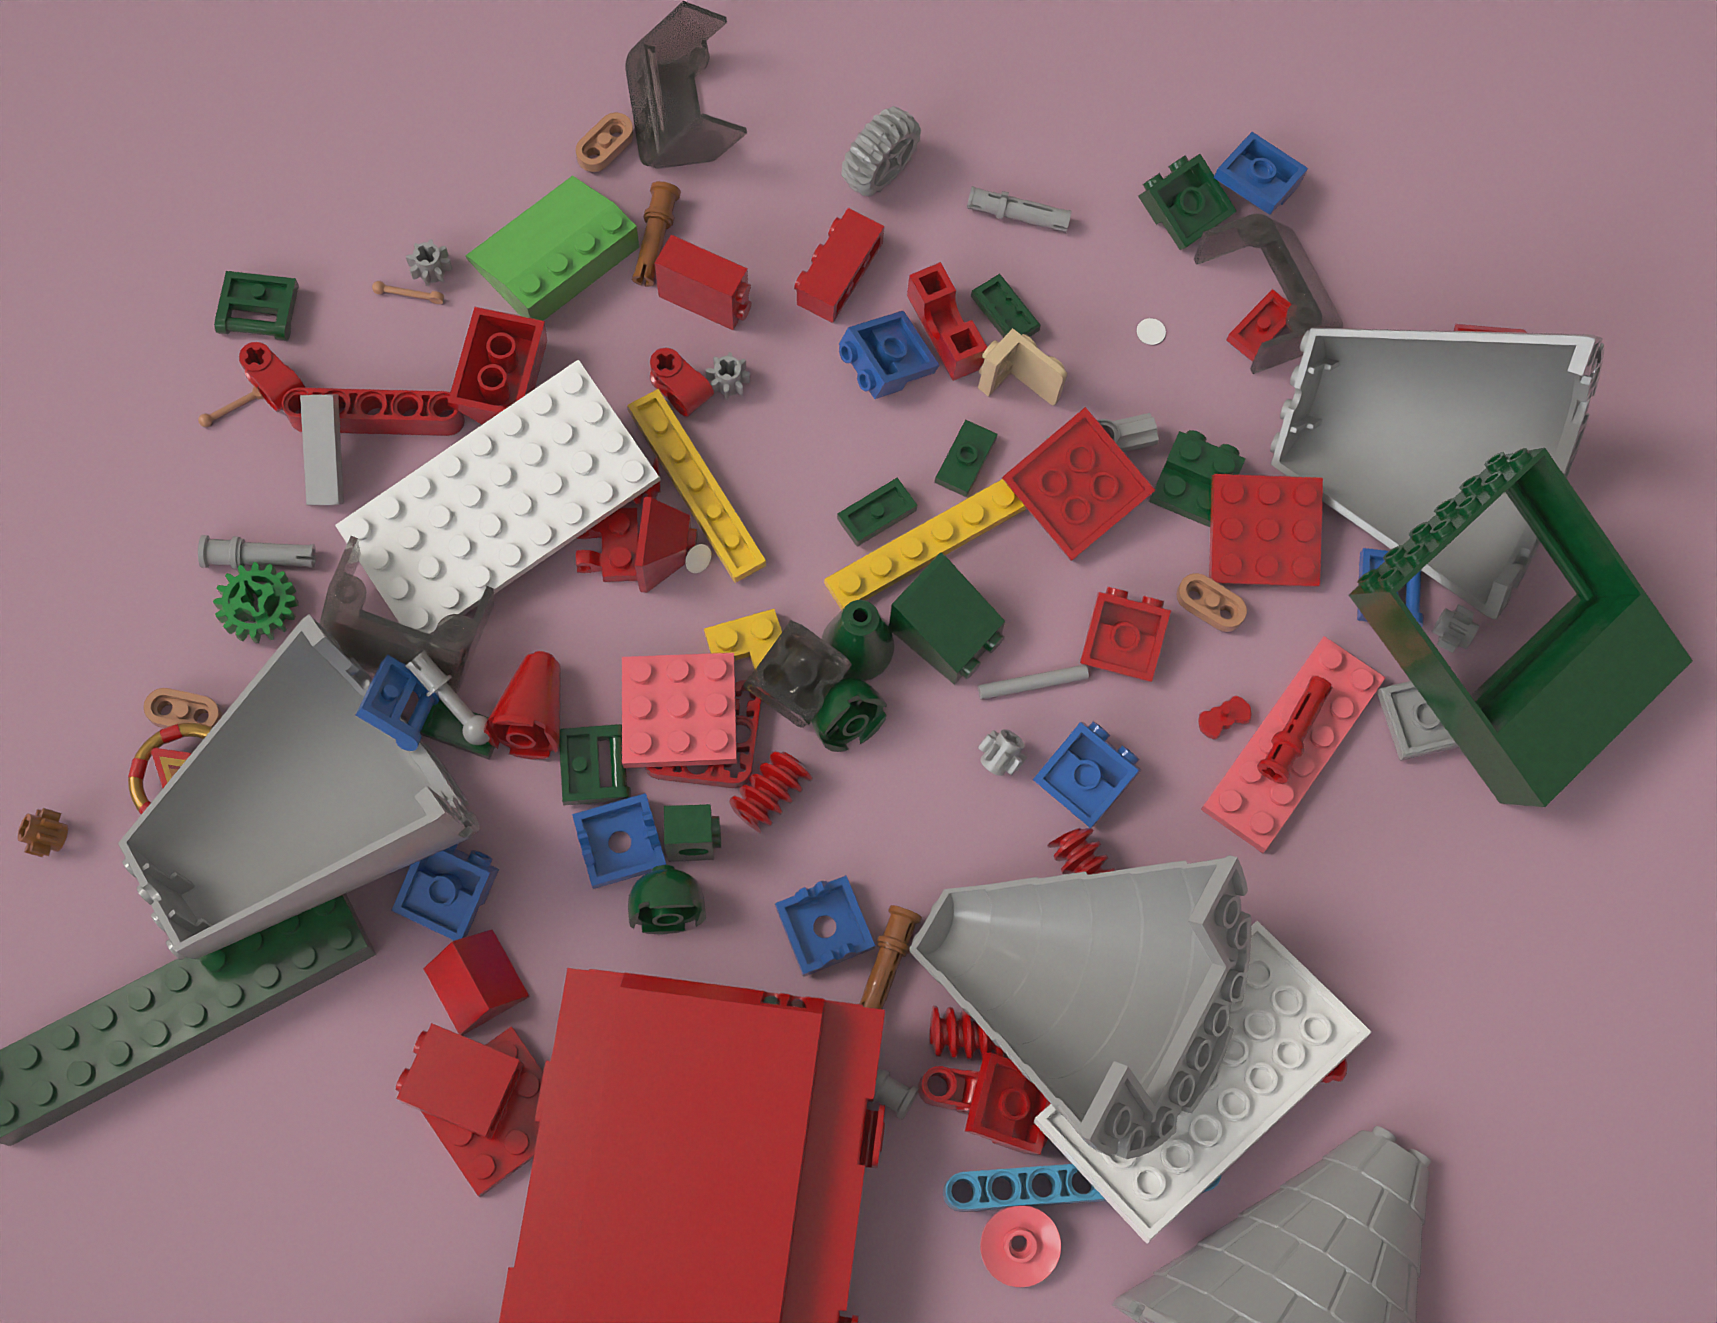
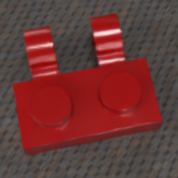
M620 508L576 538H601L602 553L593 550H576L577 573L602 572L603 582L638 581L635 569L638 546L637 508Z

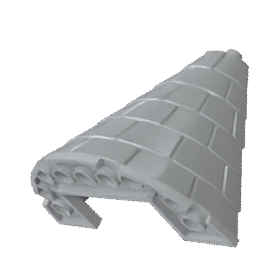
M1228 855L1225 858L1189 864L1184 860L1087 875L1086 872L1039 879L1034 877L987 885L944 889L939 899L933 904L928 918L920 931L915 935L909 949L910 953L938 983L946 988L961 1008L974 1018L989 1038L999 1048H1002L1023 1075L1035 1084L1052 1106L1068 1120L1090 1147L1108 1156L1116 1154V1156L1131 1159L1153 1151L1176 1133L1178 1115L1181 1111L1193 1113L1207 1092L1225 1056L1234 1032L1233 1028L1227 1026L1232 1003L1243 1001L1249 969L1251 915L1243 911L1241 912L1240 896L1246 895L1248 887L1238 858Z
M1375 1126L1372 1132L1361 1130L1324 1155L1322 1160L1280 1185V1189L1239 1213L1238 1218L1202 1239L1195 1247L1153 1272L1154 1275L1117 1297L1112 1306L1137 1323H1416L1418 1278L1421 1276L1422 1226L1425 1224L1429 1171L1427 1168L1431 1160L1414 1149L1407 1151L1395 1143L1396 1137L1382 1127Z

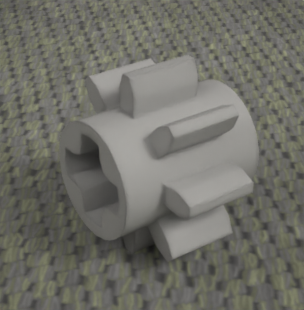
M432 239L421 244L415 243L413 255H406L408 265L411 267L409 271L412 279L415 280L421 277L426 286L438 281L444 282L445 270H452L450 259L447 258L449 255L446 246L438 248Z
M731 352L721 358L714 356V369H706V379L712 381L710 384L714 392L719 391L727 400L729 396L736 393L742 396V383H750V373L745 371L746 360L741 359L738 361L732 356Z
M1458 605L1453 612L1445 608L1432 630L1433 633L1439 636L1437 645L1452 653L1458 646L1467 649L1479 628L1478 624L1472 622L1474 612L1461 605Z
M1007 729L1001 730L999 734L993 730L991 734H987L978 746V749L984 752L980 759L982 765L988 771L998 776L1004 775L1006 771L1013 775L1027 759V756L1021 753L1025 747L1024 742L1018 735Z

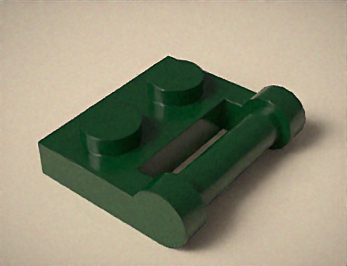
M226 271L215 316L214 327L216 333L229 334L230 331L275 336L276 340L288 341L291 335V320L299 287L296 278ZM233 310L275 314L277 318L276 322L231 316Z
M621 724L560 729L559 746L563 805L613 803L632 797L631 788L627 786L626 768H623ZM607 740L610 742L612 787L601 788L598 741Z

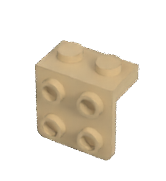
M1012 328L1000 342L994 340L984 351L982 357L985 360L979 370L981 377L978 389L988 397L1012 374L1049 404L1054 406L1059 401L1067 378V372L1058 359L1052 356L1048 357L1037 348L1036 343L1029 336L1021 335Z

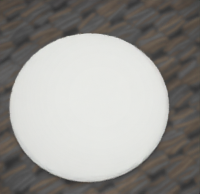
M1144 319L1137 326V336L1145 344L1155 345L1162 342L1165 338L1166 329L1157 319Z
M698 544L690 549L685 560L688 571L700 573L707 568L711 560L709 547L704 544Z

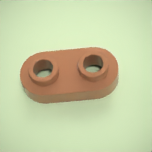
M618 112L609 113L578 141L575 148L577 162L580 167L590 172H597L606 168L633 140L634 132L630 118ZM614 133H621V134H622V135H620V136H618V137L612 136V134H614ZM591 155H598V156H599V157L593 158V159L589 158Z
M1193 573L1187 575L1182 579L1177 589V600L1185 610L1220 631L1229 632L1237 629L1246 617L1247 608L1242 598L1203 574ZM1189 592H1197L1200 595V599H1192L1189 596ZM1220 611H1228L1231 614V618H1223L1220 615Z
M159 688L152 691L146 697L143 705L145 716L155 726L160 728H167L178 723H198V717L203 713H208L209 717L205 722L199 724L213 728L222 717L219 706L211 698L170 688ZM172 705V710L169 714L161 715V711L165 706Z

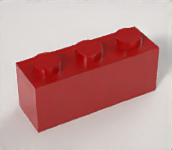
M847 208L841 219L835 218L828 232V240L824 245L819 244L811 259L812 265L807 272L803 270L799 274L794 285V289L797 290V305L831 323L835 321L879 251L884 238V225L850 208Z

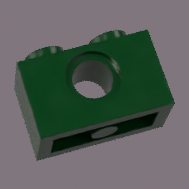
M711 804L664 806V844L668 861L714 860V849L721 848L720 817L712 816Z

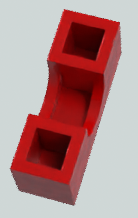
M939 262L910 274L907 296L951 379L954 381L980 370L985 360L982 355L987 346L973 320L963 321L956 304V289L942 263Z

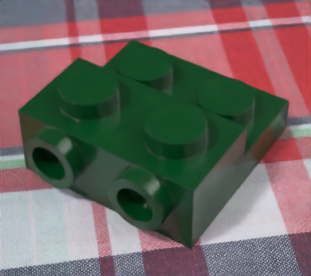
M1201 154L1196 155L1188 160L1186 155L1182 156L1168 166L1171 171L1170 174L1163 178L1158 173L1143 183L1145 191L1138 195L1155 224L1163 223L1179 250L1188 247L1237 212L1218 180L1213 178L1214 174Z
M1189 430L1187 433L1179 431L1149 502L1210 527L1212 475H1239L1246 458L1239 456V450L1232 445L1221 444L1217 447L1206 442L1207 438L1205 435L1198 431Z

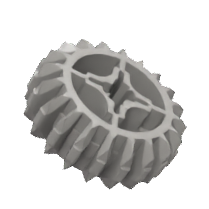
M895 106L886 108L879 115H875L872 121L865 125L861 133H858L856 140L851 143L850 150L845 154L841 176L849 184V187L863 196L867 195L870 197L876 192H881L886 185H889L904 170L907 162L911 160V155L917 150V143L920 141L921 134L919 123L907 111L904 112Z

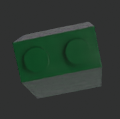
M941 552L891 605L888 626L891 632L954 685L962 676L966 680L970 678L980 666L981 662L978 659L986 650L989 653L995 651L1005 637L1002 635L1005 620Z

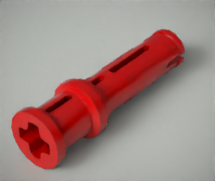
M1312 676L1310 678L1307 688L1298 701L1283 731L1273 736L1271 740L1273 746L1266 758L1260 760L1257 765L1258 771L1271 781L1282 784L1288 782L1291 766L1295 759L1301 757L1305 751L1303 741L1322 705L1333 689L1332 684L1328 680L1319 676Z

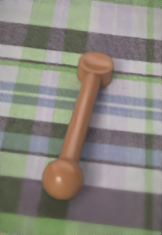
M376 281L372 285L373 292L378 295L386 292L426 299L434 304H442L444 300V295L437 291L427 293L387 286L382 281Z
M254 386L252 392L211 414H201L198 422L202 427H210L213 420L255 398H264Z

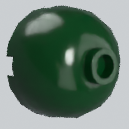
M857 678L831 681L822 687L812 705L811 722L825 748L832 752H843L849 750L846 744L859 737L860 744H862L880 729L886 720L887 715L883 708L887 707V704L881 695L865 681Z
M660 865L654 867L652 872L643 875L637 880L628 897L630 927L634 929L635 925L638 924L642 926V933L662 935L685 931V923L694 920L697 927L706 919L705 901L701 886L691 875L675 869L674 866Z

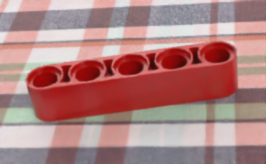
M293 388L282 399V408L294 429L302 432L301 413H295L301 408L300 395L338 394L339 408H345L339 413L340 433L450 436L460 432L465 423L464 414L448 405L450 392ZM372 409H381L380 412L375 415H367L368 412ZM408 410H417L412 416H403ZM443 411H454L448 417H439Z

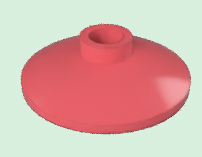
M1029 1205L1009 1206L995 1213L986 1223L981 1235L980 1252L987 1270L998 1281L1012 1287H1029L1043 1281L1055 1269L1061 1253V1239L1052 1219L1040 1209ZM1016 1236L1026 1238V1243L1022 1248L1012 1247V1240Z

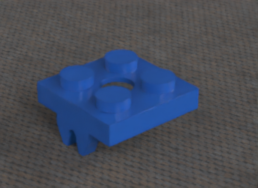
M646 793L572 814L593 889L652 872V869L656 866L666 865ZM625 832L630 836L631 846L626 852L616 853L610 849L609 839L614 833Z
M847 875L830 882L819 881L814 887L809 889L806 887L801 888L794 896L775 903V908L803 977L875 949V943ZM828 916L835 921L836 931L831 937L821 938L814 932L813 925L819 917Z

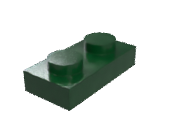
M897 477L837 513V520L858 547L917 511L918 505Z

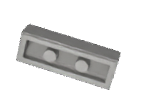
M338 394L300 395L306 505L344 504Z

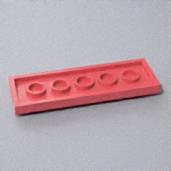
M1323 636L1201 810L1254 848L1264 853L1385 680V677ZM1312 676H1319L1328 680L1332 684L1333 689L1322 705L1303 741L1305 751L1301 757L1295 759L1291 766L1288 782L1282 784L1271 781L1258 771L1257 765L1260 760L1266 758L1273 746L1271 743L1273 736L1283 731L1298 701L1307 688L1310 678Z

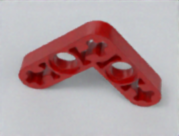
M740 680L735 683L736 697H740L743 691H749L750 698L755 699L748 701L746 717L739 715L740 700L736 698V725H744L751 732L750 738L747 741L737 743V752H741L740 768L744 769L745 772H739L737 778L730 777V771L725 770V767H732L733 764L709 765L704 773L697 775L691 773L687 766H681L682 772H675L676 766L662 767V769L645 767L646 772L652 778L658 780L726 788H740L742 785H746L752 775L761 711V691L758 685L749 680ZM749 751V754L746 755V754H744V753H742V752Z

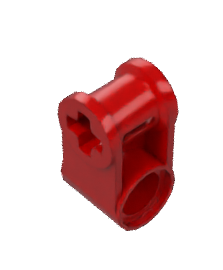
M250 342L240 350L239 362L245 370L246 378L258 389L265 401L276 412L283 409L282 399L289 390L293 388H306L297 374L289 366L285 365L264 343Z
M660 348L651 355L650 380L652 385L659 389L661 394L684 417L690 416L714 395V390L709 381L687 363L674 349Z
M934 1066L920 1078L918 1083L919 1096L926 1104L951 1109L969 1115L979 1071ZM938 1076L946 1082L947 1091L945 1095L936 1096L929 1091L927 1082L930 1077Z

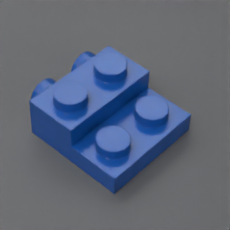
M1251 132L1218 167L1213 178L1271 215L1299 187L1308 168L1256 133Z
M904 310L850 326L839 342L841 359L846 364L851 363L858 373L857 381L859 387L865 392L869 391L874 399L902 391L907 382L934 374L940 366Z
M1094 721L1089 726L1085 722H1080L1033 778L1039 786L1089 828H1092L1141 771L1135 765L1140 759L1123 745L1118 750L1106 741L1110 734Z
M458 844L411 864L391 910L454 941L467 937L477 911L481 905L485 904L499 871L498 868L491 865L493 859L490 856L475 850H471L470 854L464 853L456 849Z

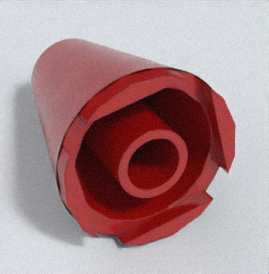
M536 651L524 657L484 727V733L490 738L488 742L498 749L501 743L510 748V755L526 759H545L550 756L551 751L554 750L555 753L558 751L560 744L561 666L552 654Z

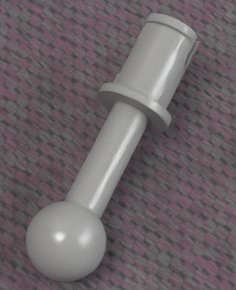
M425 650L406 665L407 669H410L429 691L426 695L429 697L435 692L463 724V736L470 744L483 745L490 740L489 736L484 733V727L488 718L473 714L446 683L452 678L451 675L446 676L427 655Z

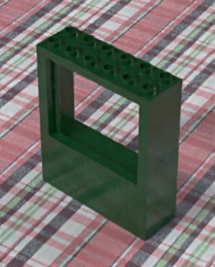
M1523 448L1510 454L1500 452L1488 459L1484 464L1486 469L1479 475H1475L1463 482L1459 487L1461 492L1435 508V516L1428 522H1423L1413 528L1409 533L1410 539L1403 545L1396 546L1388 551L1383 557L1385 562L1377 569L1370 570L1362 575L1357 581L1359 586L1349 594V597L1498 802L1546 807L1693 660L1546 448L1533 450ZM1506 492L1574 589L1576 595L1470 695L1397 592Z

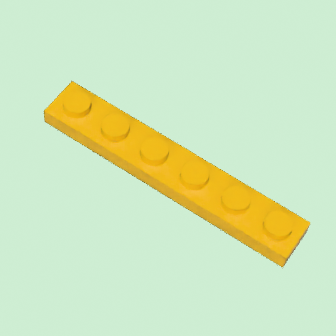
M659 389L628 404V412L652 451L658 457L662 467L734 583L766 567L764 556Z
M1001 479L824 579V584L842 610L852 601L867 600L929 565L940 552L944 555L949 554L1025 511L1026 507Z

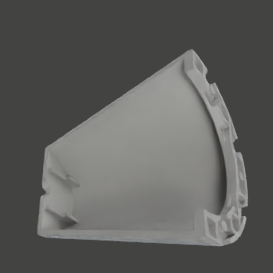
M1311 328L1310 331H1306L1301 341L1300 351L1304 352L1300 365L1295 367L1290 379V385L1294 386L1295 394L1293 400L1287 399L1282 407L1280 419L1284 421L1281 432L1276 433L1271 444L1270 451L1274 453L1271 465L1286 476L1323 478L1322 501L1387 547L1393 549L1396 546L1403 545L1410 539L1409 533L1413 528L1423 522H1428L1435 516L1434 510L1438 505L1450 498H1454L1461 492L1459 489L1460 485L1467 479L1479 475L1486 469L1485 462L1500 452L1510 454L1523 448H1527V450L1546 448L1562 473L1568 478L1590 415L1586 413L1590 406L1589 402L1591 397L1596 394L1604 357V344L1601 343L1602 338L1591 334ZM1505 492L1434 557L1422 571L1487 617L1497 620L1510 601L1513 587L1518 588L1540 541Z
M310 614L299 622L118 843L125 856V859L122 861L124 867L132 876L137 878L140 884L136 887L138 893L152 906L154 910L151 914L153 921L160 929L166 932L169 938L166 941V945L173 955L180 960H183L185 957L198 959L463 842L474 836L480 829L476 815L468 812L466 809L469 803L464 794L426 743L420 741L417 749L414 751L403 750L397 745L396 739L355 716L373 679L353 657L349 659L343 653L337 640ZM402 713L399 720L408 724V719Z

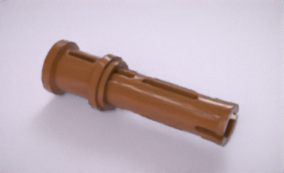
M656 181L651 184L650 192L652 198L650 206L645 209L643 215L646 228L635 272L632 276V281L641 286L643 279H646L645 287L654 285L655 261L661 252L666 229H669L674 223L675 218L672 212L675 201L679 200L681 194L677 186L664 181Z
M890 905L888 909L891 915L884 934L878 936L876 941L878 943L877 947L880 949L860 1004L864 1005V1007L883 1009L901 959L910 953V946L908 944L915 925L920 924L922 920L919 914L895 905Z

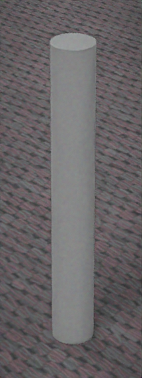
M1080 665L978 685L979 697L982 700L1089 679V672L1086 665Z

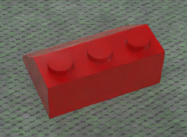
M474 306L450 391L448 405L483 425L533 391L548 341L545 321Z

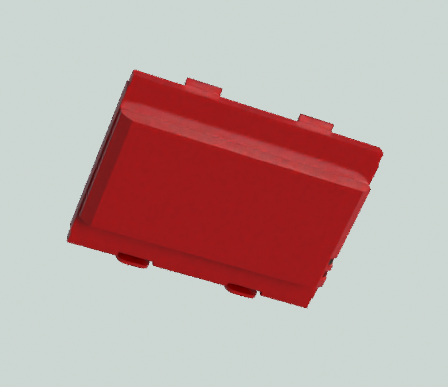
M567 968L551 1061L545 1060L535 1122H540L516 1259L514 1268L508 1267L499 1323H858L859 1315H852V1318L840 1316V1311L847 1312L865 1168H878L879 1155L882 1152L885 1105L879 1104V1111L867 1109V1102H874L885 1010L868 1008L861 1004L825 1000L823 998L770 993L763 990L627 972L619 973L597 969Z

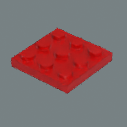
M1086 407L1001 477L1070 561L1155 491Z
M1231 474L1212 475L1209 578L1218 584L1319 587L1323 478Z
M512 1026L486 1044L488 1047L521 1060L524 1064V1068L491 1140L422 1112L479 1197L534 1158L540 1122H535L543 1071Z

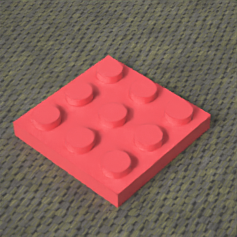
M734 653L622 657L623 768L737 764Z

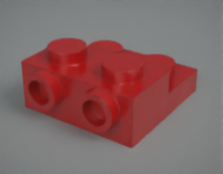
M1107 586L1106 593L1097 592L1080 663L1152 682L1171 610L1163 608L1164 601L1147 596H1143L1141 602L1127 599L1128 591Z
M984 1053L965 1132L986 1138L996 1145L1023 1154L1041 1155L1042 1148L1047 1143L1048 1137L1034 1123V1120L1051 1103L1035 1084L1023 1075L1011 1059L994 1053Z

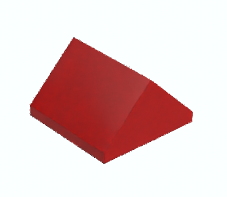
M493 929L452 941L423 968L458 1034L462 1036L530 997Z

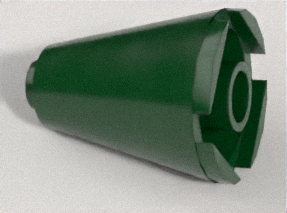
M865 600L852 601L832 619L825 628L821 639L823 660L831 672L842 679L857 678L867 681L872 680L885 671L894 653V638L890 628L872 603Z

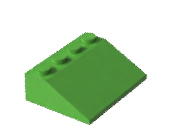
M572 175L465 256L520 316L544 321L640 246L637 226L614 202Z

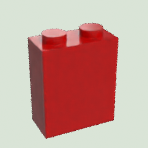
M670 235L655 261L659 297L734 330L739 319L742 321L746 319L752 302L749 301L751 284L748 283V268L674 235Z
M431 1023L428 1032L423 1030L416 1040L413 1053L417 1055L411 1068H405L397 1081L396 1091L399 1094L396 1099L403 1104L491 1140L524 1068V1064L515 1057Z

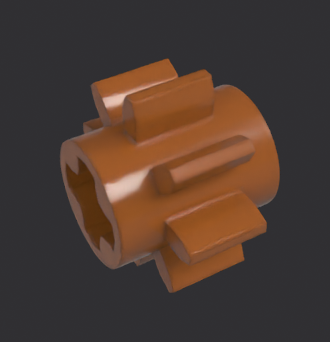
M43 808L42 810L37 809L35 815L29 813L25 815L18 830V841L27 843L25 853L43 858L44 855L49 856L51 850L58 852L62 849L68 834V825L59 822L62 813Z

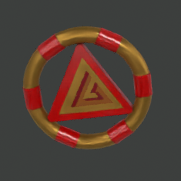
M178 723L161 729L143 743L132 759L128 775L130 796L141 815L151 804L143 787L148 761L151 756H153L163 789L192 753L161 749L160 747L184 737L204 739L212 727L199 723Z

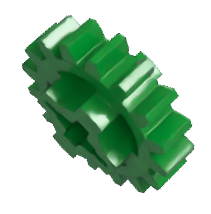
M253 562L250 571H246L240 565L238 566L239 575L236 577L229 573L225 575L229 582L227 586L217 585L216 589L222 597L213 599L214 605L220 610L215 615L220 623H224V629L229 634L236 631L235 635L242 642L250 635L254 643H259L263 634H266L270 640H273V630L278 628L280 631H287L283 623L284 620H295L296 618L290 610L292 607L299 606L296 597L292 596L296 589L292 582H288L289 579L283 571L276 574L272 564H268L264 571L258 562ZM256 582H265L266 584L262 585ZM254 593L258 598L259 612H257L254 606ZM248 620H250V621H253V622H256V623H245V622L248 621Z

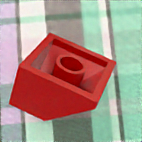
M644 497L635 561L639 590L644 593H648L684 566L689 550L697 545V529L692 528L690 515L652 497Z

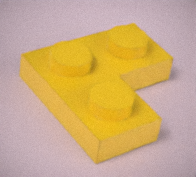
M775 609L704 628L710 653H734L735 661L746 657L751 658L760 690L796 680V674Z

